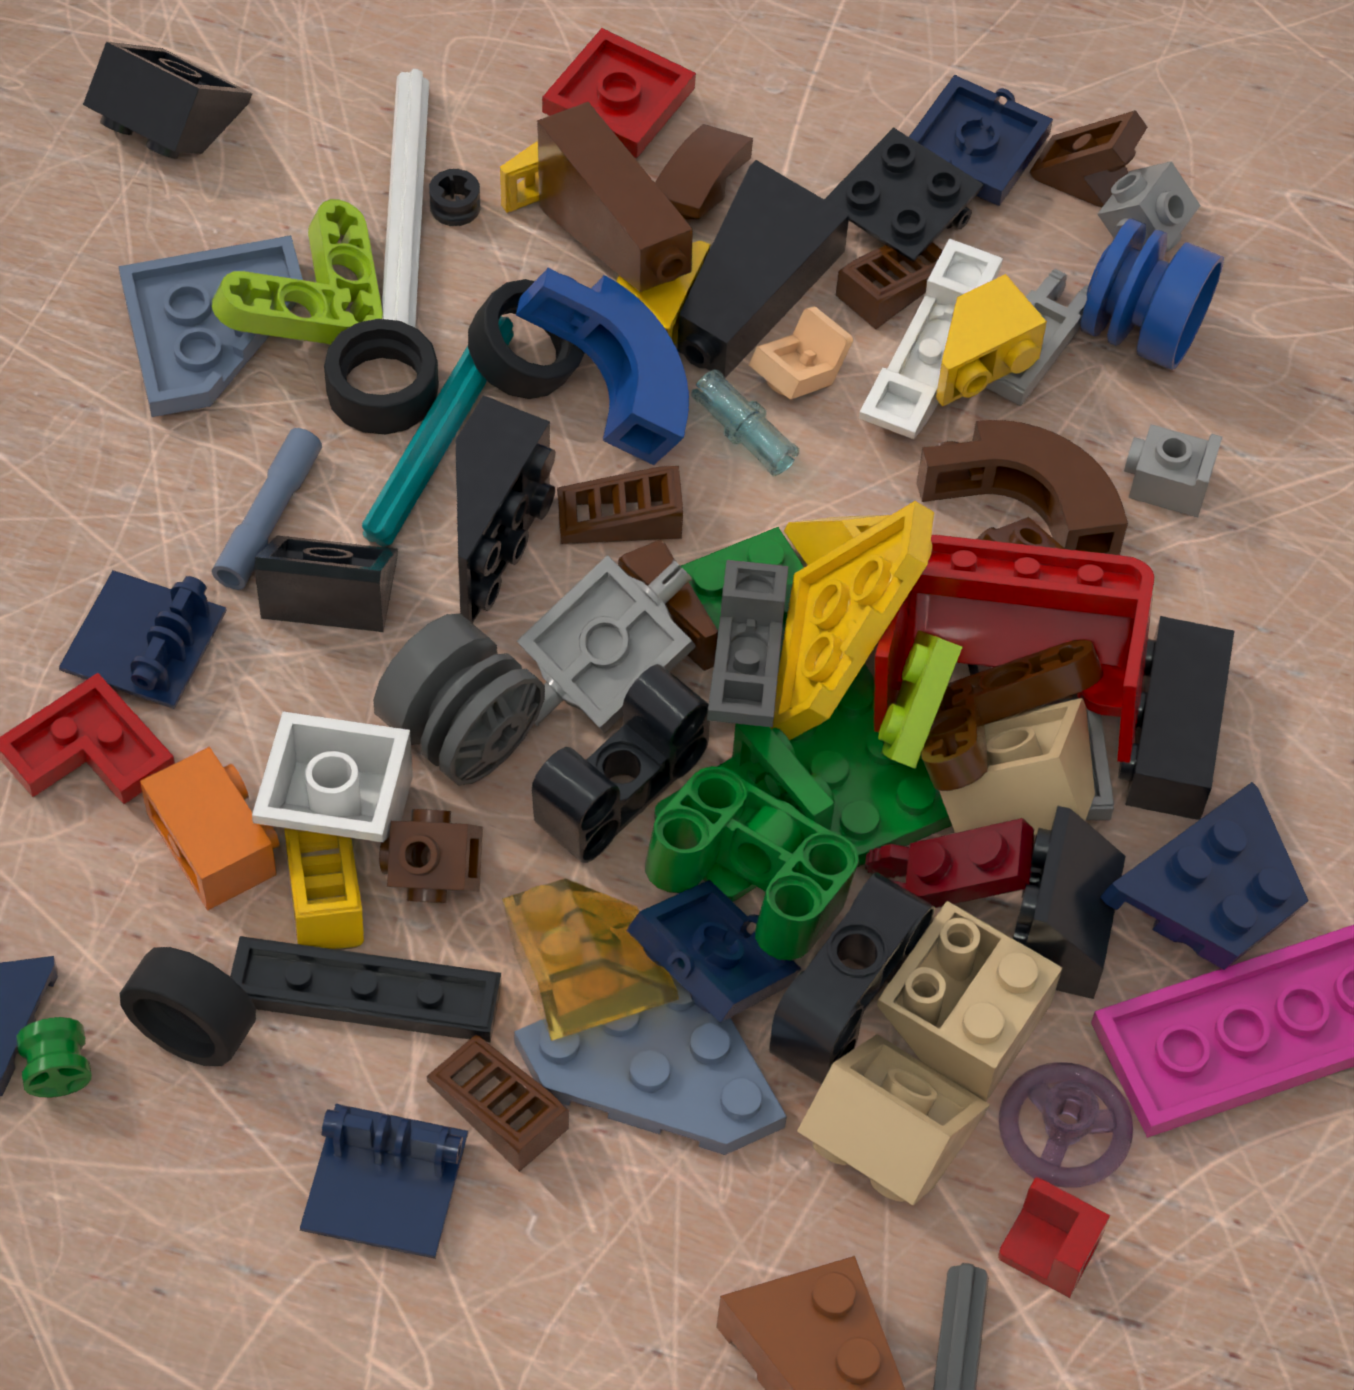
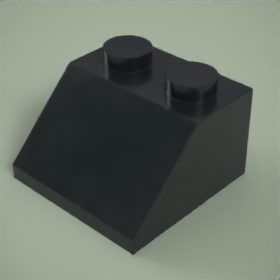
M106 41L83 105L101 114L100 123L105 127L126 135H132L134 131L148 138L146 147L163 156L177 159L179 153L202 154L249 104L253 93L163 48Z

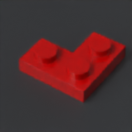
M96 673L0 736L1 762L32 797H35L84 763H87L124 805L142 793L141 780L175 764L174 756L99 673Z

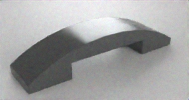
M735 560L726 561L707 721L773 727L788 566Z

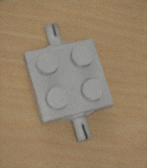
M607 555L517 640L519 645L537 662L542 677L546 681L544 684L545 700L534 723L536 726H539V723L564 700L567 704L583 710L606 733L623 716L624 698L634 681L651 666L659 664L670 672L696 647L693 641L673 622L665 605L683 586L692 580L691 576L675 560L647 586L644 582L628 576Z

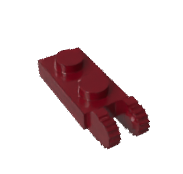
M1020 818L910 843V847L895 844L884 845L881 848L869 850V853L866 854L865 870H868V873L871 874L878 872L887 878L906 876V883L894 882L934 905L935 908L943 907L947 901L952 904H958L1024 890L1026 884L1030 885L1034 828L1026 820Z

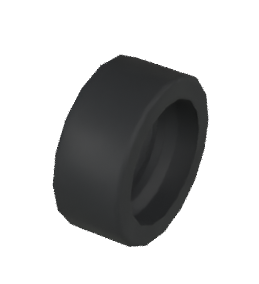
M528 279L506 282L491 293L476 312L468 328V349L475 367L491 385L510 396L534 399L548 396L562 386L579 367L585 352L571 342L545 330L556 350V360L554 363L544 366L527 362L517 356L504 342L499 330V318L504 314H516L520 296L535 282Z
M378 318L356 323L339 333L327 349L324 372L326 392L331 409L345 424L357 430L384 435L405 431L424 420L437 398L439 388L438 360L433 345L419 329L402 321ZM379 358L398 360L411 366L417 373V377L411 385L399 392L385 395L368 394L352 387L347 382V375L353 368L365 361Z
M154 947L143 957L119 993L121 1008L130 1022L146 1037L166 1051L186 1061L203 1066H223L229 1062L256 1021V1008L248 994L232 977L212 963L190 952L172 947Z

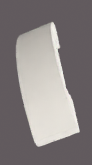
M952 239L948 240L927 280L926 294L888 368L881 369L860 410L859 419L911 439L916 438L939 403L936 399L940 368L956 299L958 296L996 279L1002 266L1003 258Z

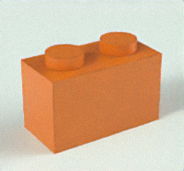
M210 746L140 781L147 815L207 911L277 875L273 849L279 847L280 842L274 827L253 823L252 811L245 802L249 795L242 777L233 764L223 767Z

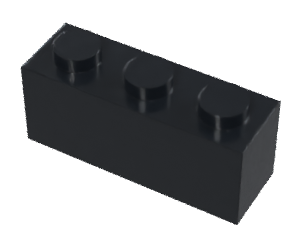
M1160 616L1154 639H1148L1143 675L1146 676L1144 691L1141 692L1136 724L1138 729L1136 741L1133 743L1130 763L1120 762L1118 779L1129 781L1126 806L1195 820L1201 819L1212 789L1234 630Z

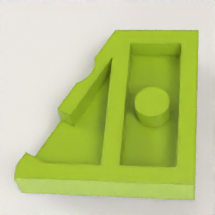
M918 630L913 647L903 668V681L896 704L892 703L889 706L880 727L878 739L884 741L882 754L891 760L916 768L962 646Z

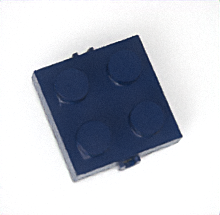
M954 75L909 137L984 184L983 189L976 196L1000 206L1049 137L1053 119L1016 103L1014 95L1007 89L999 88L994 93ZM1000 96L1007 99L1004 105L999 102Z
M711 880L639 911L626 930L644 948L646 955L654 963L664 967L690 993L692 1000L698 1007L712 1014L720 1023L789 987L802 969L793 960H779L764 952L755 939V931L752 934L747 931V927L751 922L757 924L759 915L752 914L747 916Z

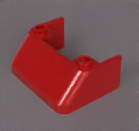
M931 535L932 552L928 564L878 642L875 654L874 731H880L884 716L892 703L894 704L897 690L901 688L903 668L913 647L918 630L962 646L956 663L996 667L1073 640H1088L1094 645L1103 669V676L1090 688L1077 693L1078 699L1083 698L1086 708L1094 713L1103 716L1121 717L1117 762L1130 763L1141 700L1155 577L1150 566L1137 558L1122 555Z

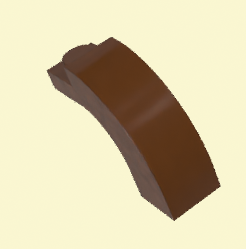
M982 420L976 421L973 439L970 442L947 441L936 446L922 447L917 477V487L921 502L984 494L1010 497L1036 511L1047 524L1052 538L1065 549L1120 555L1128 520L1118 491L1110 477L1096 460L1070 440L1052 431L1022 422Z

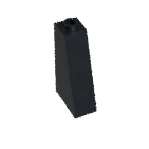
M755 160L745 174L679 314L677 351L683 354L694 366L702 369L706 368L720 378L725 379L845 252L849 214Z

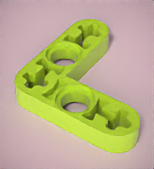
M329 199L323 202L308 228L316 282L246 271H233L226 274L212 299L214 315L222 324L237 331L324 344H332L339 333L356 323L378 318L382 319L383 311L367 223L363 214L355 206L343 200ZM340 234L345 235L341 243H337L340 239ZM332 265L347 267L353 271L358 280L344 279L334 271ZM293 301L301 304L309 311L311 317L302 318L296 316L289 311L285 302ZM353 302L350 307V312L345 311L349 303Z

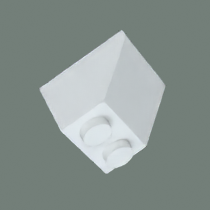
M282 712L253 809V823L384 842L390 837V822L402 820L413 778L410 730Z

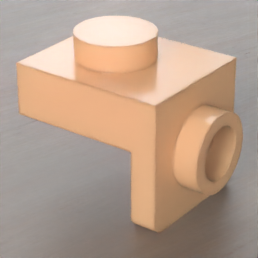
M813 306L804 309L792 335L757 346L748 366L766 379L768 386L773 391L792 400L833 384L853 343V338L847 331L817 307Z

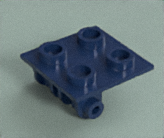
M112 570L59 665V671L86 680L99 673L113 689L175 709L227 609L224 606L208 602L205 595L207 587L198 578L186 576L182 582H176L169 589Z
M335 1104L334 1110L327 1109L321 1135L326 1138L301 1221L300 1231L436 1259L468 1131Z

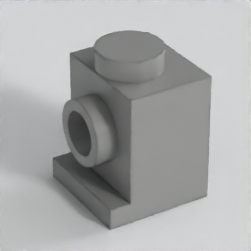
M1151 424L1146 440L1137 437L1133 438L1124 472L1135 474L1129 498L1198 518L1222 436L1211 434L1208 441Z

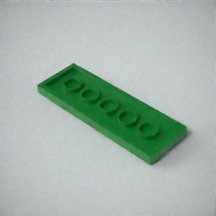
M779 527L681 565V568L691 576L692 580L689 581V584L718 631L727 560L788 566L779 655L780 664L794 573L803 569L804 566ZM865 663L830 718L790 740L798 761L810 775L817 773L830 787L835 800L831 831L844 836L853 843L858 852L859 862L857 867L865 864L866 854L869 853V850L881 848V846L889 844L907 846L910 843L917 842L952 826L940 791L934 788L922 755L919 757L916 768H912L891 760L881 753L884 741L879 740V732L874 731L875 678Z

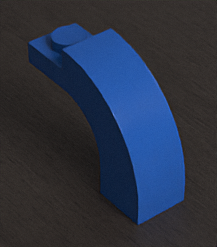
M547 268L520 296L516 316L571 342L592 359L600 370L609 392V413L603 441L655 465L684 438L688 419L689 390L681 358L671 337L652 311L640 299L611 278L603 275L592 288H589L567 275Z

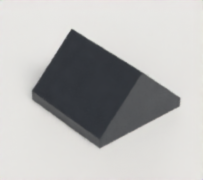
M277 535L255 557L254 571L261 619L384 632L397 564L398 549Z

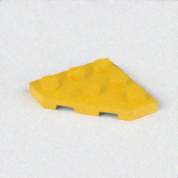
M913 501L794 573L777 676L773 727H770L771 729L775 727L780 729L791 740L830 718L928 564L932 552L931 534L934 512L917 501Z

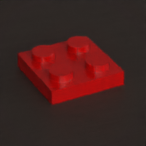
M601 28L542 96V112L551 116L589 102L632 156L638 158L695 89L696 73Z

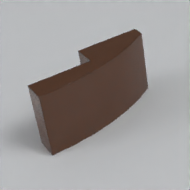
M702 124L673 154L655 184L684 219H699L724 199L726 178L751 159L753 138Z

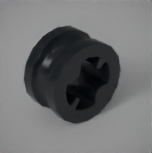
M447 169L439 172L432 178L429 184L430 212L437 221L448 226H462L472 222L480 212V183L473 174L462 169ZM454 194L464 195L465 199L460 200L459 196H456V201H449L445 199V196L450 195L451 199H454Z

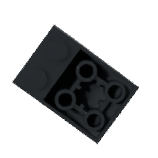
M484 395L455 440L460 614L472 624L481 609L489 611L495 603L501 588L502 573L508 563L516 565L519 562L527 546L529 538L528 529L535 518L540 520L545 518L555 496V486L550 484V472L556 456V451L550 448V421Z

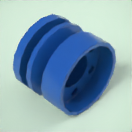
M1133 218L1128 219L1120 228L1112 243L1103 252L1093 272L1087 289V301L1081 319V331L1094 337L1099 336L1110 321L1107 334L1108 343L1117 346L1123 342L1136 325L1141 328L1137 342V355L1173 370L1183 360L1204 320L1221 276L1224 257L1190 242H1185L1170 263L1166 262L1164 257L1167 249V233L1155 230L1143 246L1146 224Z

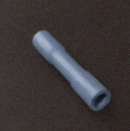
M302 428L290 430L270 465L267 479L244 520L234 529L211 571L213 577L225 587L241 590L246 586L254 571L255 557L268 545V538L293 493L301 487L319 455L322 443L310 431Z

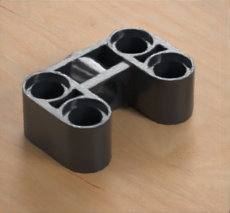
M656 664L649 667L634 681L624 698L623 726L587 759L583 758L573 748L564 747L554 753L542 765L532 783L535 823L582 863L594 860L609 846L621 830L642 813L675 780L687 774L700 760L709 742L710 721H707L709 703L662 665ZM622 774L635 778L633 781L624 784L614 783L610 780L612 777Z
M875 872L864 884L848 913L832 932L809 966L798 974L783 995L773 1017L769 1052L822 1085L832 1064L855 1049L864 1011L884 983L891 982L933 922L935 906L882 874ZM850 959L865 969H852L846 967L841 961Z

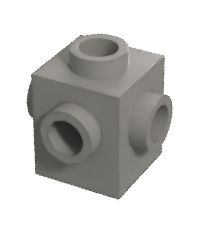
M1170 161L1129 171L1127 175L1120 178L1111 188L1112 195L1099 211L1098 216L1113 239L1124 223L1132 218L1146 224L1143 246L1155 230L1166 232L1167 252L1179 243L1182 237V230L1201 205L1173 162Z

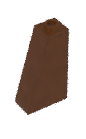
M589 102L537 120L539 207L547 216L639 292L674 281L678 277L692 272V227Z

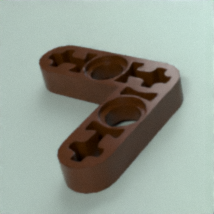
M1073 640L948 683L921 751L923 762L934 788L940 791L963 788L974 783L987 772L988 756L985 724L1079 693L1096 684L1103 676V669L1092 642L1088 640Z

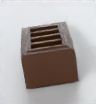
M932 242L921 254L931 263L927 266L919 258L912 262L894 249L884 245L853 260L838 271L835 295L872 327L877 329L926 293L927 280L943 250ZM905 261L915 272H909L900 262ZM890 270L899 280L895 281L886 272ZM877 280L884 287L880 289L873 282Z
M679 465L654 467L557 487L561 544L682 539L683 502ZM662 501V505L651 507V502ZM626 503H637L638 510L627 512ZM601 504H613L614 515L602 517ZM577 505L589 506L590 520L578 522Z
M660 539L623 554L618 559V566L628 576L642 581L648 586L675 559L665 542L662 543ZM688 582L665 605L673 622L696 646L687 656L703 671L714 667L718 630Z
M477 1034L427 1075V1082L519 1172L569 1129V1110L551 1092ZM477 1059L484 1067L467 1082L460 1086L452 1079L473 1060ZM494 1076L501 1082L480 1101L473 1096L477 1090ZM512 1093L517 1100L500 1115L497 1116L491 1111ZM529 1109L534 1116L516 1131L510 1124Z

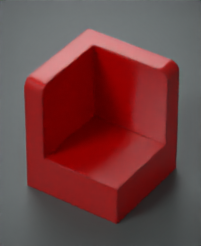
M1035 1177L1028 1189L1023 1208L1000 1247L998 1258L1007 1265L1070 1298L1102 1239L1110 1215L1051 1183Z

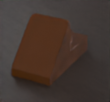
M1134 110L1052 135L1029 173L1035 181L1102 208L1112 195L1111 188L1120 178L1128 174L1126 165L1134 158L1136 154L1135 148L1148 127L1137 111Z

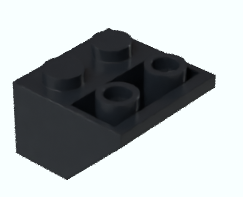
M1057 806L1051 830L1038 828L1032 852L1030 885L1026 884V888L1022 891V904L1012 939L1062 967L1056 988L1057 991L1094 999L1104 969L1115 909L1106 905L1100 896L1113 882L1122 877L1126 856L1072 809Z

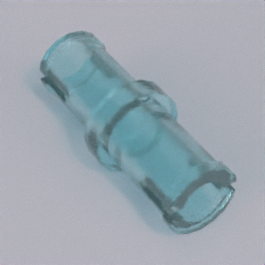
M718 369L709 371L696 383L698 388L692 390L691 397L704 406L725 427L724 435L733 444H743L767 468V471L772 476H777L790 467L795 459L788 454L790 453L793 457L798 456L799 448L794 443H791L765 418L767 411L757 401L749 402L723 377V374Z

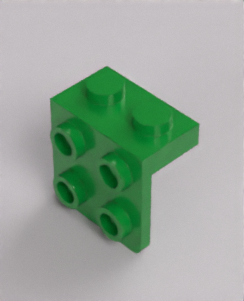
M735 724L732 757L717 767H724L734 771L743 780L772 797L791 804L801 814L831 831L835 805L833 793L820 775L817 773L810 775L798 761L788 737L776 727L771 729L764 726ZM680 789L657 803L654 812L655 820ZM718 863L703 878L704 881L711 880L732 902L757 887Z

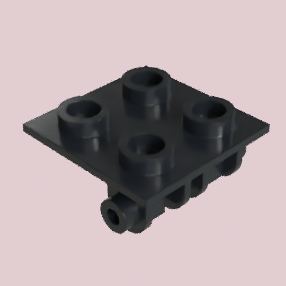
M893 127L824 200L847 212L850 222L914 262L945 228L949 229L955 226L958 229H962L968 223L972 210L966 206L983 189L984 184Z

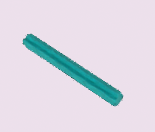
M500 316L499 330L504 342L509 345L514 336V331L512 330L514 323L509 317ZM468 345L362 522L363 536L369 542H375L382 547L393 543L485 386L487 380L475 367Z

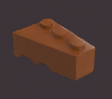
M855 1256L720 1296L716 1327L729 1344L732 1342L756 1371L757 1380L765 1390H905Z

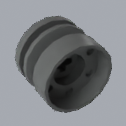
M446 614L428 623L411 637L392 659L378 683L373 699L374 714L389 727L410 730L411 745L421 744V754L435 766H439V770L458 786L473 784L489 775L501 765L525 739L537 720L545 700V685L529 670L522 669V665L508 653L497 654V645L462 614Z

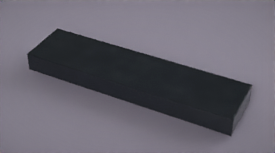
M243 936L239 937L230 975L248 994L257 1010L469 1040L477 1034L483 1040L490 1043L502 984V976L499 972Z

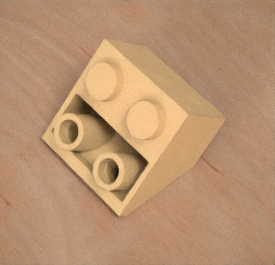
M947 901L881 994L877 1006L924 1064L987 1102L1051 1006L1062 967Z

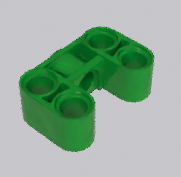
M711 766L700 769L693 774L657 816L645 860V873L649 881L657 888L670 893H681L697 886L716 863L720 864L766 892L755 928V939L760 948L769 956L779 960H795L802 958L812 949L842 911L859 860L858 852L853 843L844 836L836 834L804 816L791 804L765 793L743 780L734 771L724 767Z

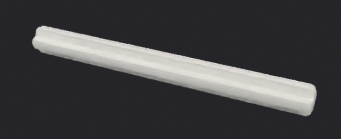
M414 68L411 72H401L396 80L382 293V319L402 321L415 327L429 98V80L423 77L421 70Z

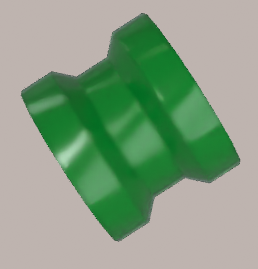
M65 1017L42 1019L25 1026L16 1035L18 1054L27 1061V1066L22 1071L24 1090L29 1095L45 1098L65 1096L81 1090L91 1081L90 1062L81 1055V1049L86 1044L84 1026L78 1020Z

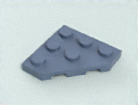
M291 235L118 266L151 417L210 407L269 337L268 335L241 332L230 329L222 324L214 315L212 299L226 274L233 271H246L303 280ZM287 301L285 305L291 311L296 302Z
M660 967L514 1031V1043L533 1079L551 1092L564 1105L570 1106L571 1101L607 1112L608 1119L659 1135L662 1130L699 1141V1147L723 1155H727L785 1128L787 1116L732 1019L729 1018L720 1023L712 1014L698 1007L692 1000L690 993L664 967Z

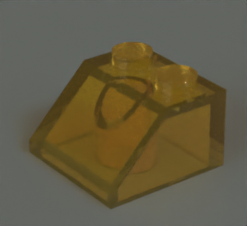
M566 878L549 884L535 886L527 891L502 898L515 957L551 1041L679 1000L678 990L670 973L664 967L654 963L646 955L644 948L626 931L639 913L637 906Z

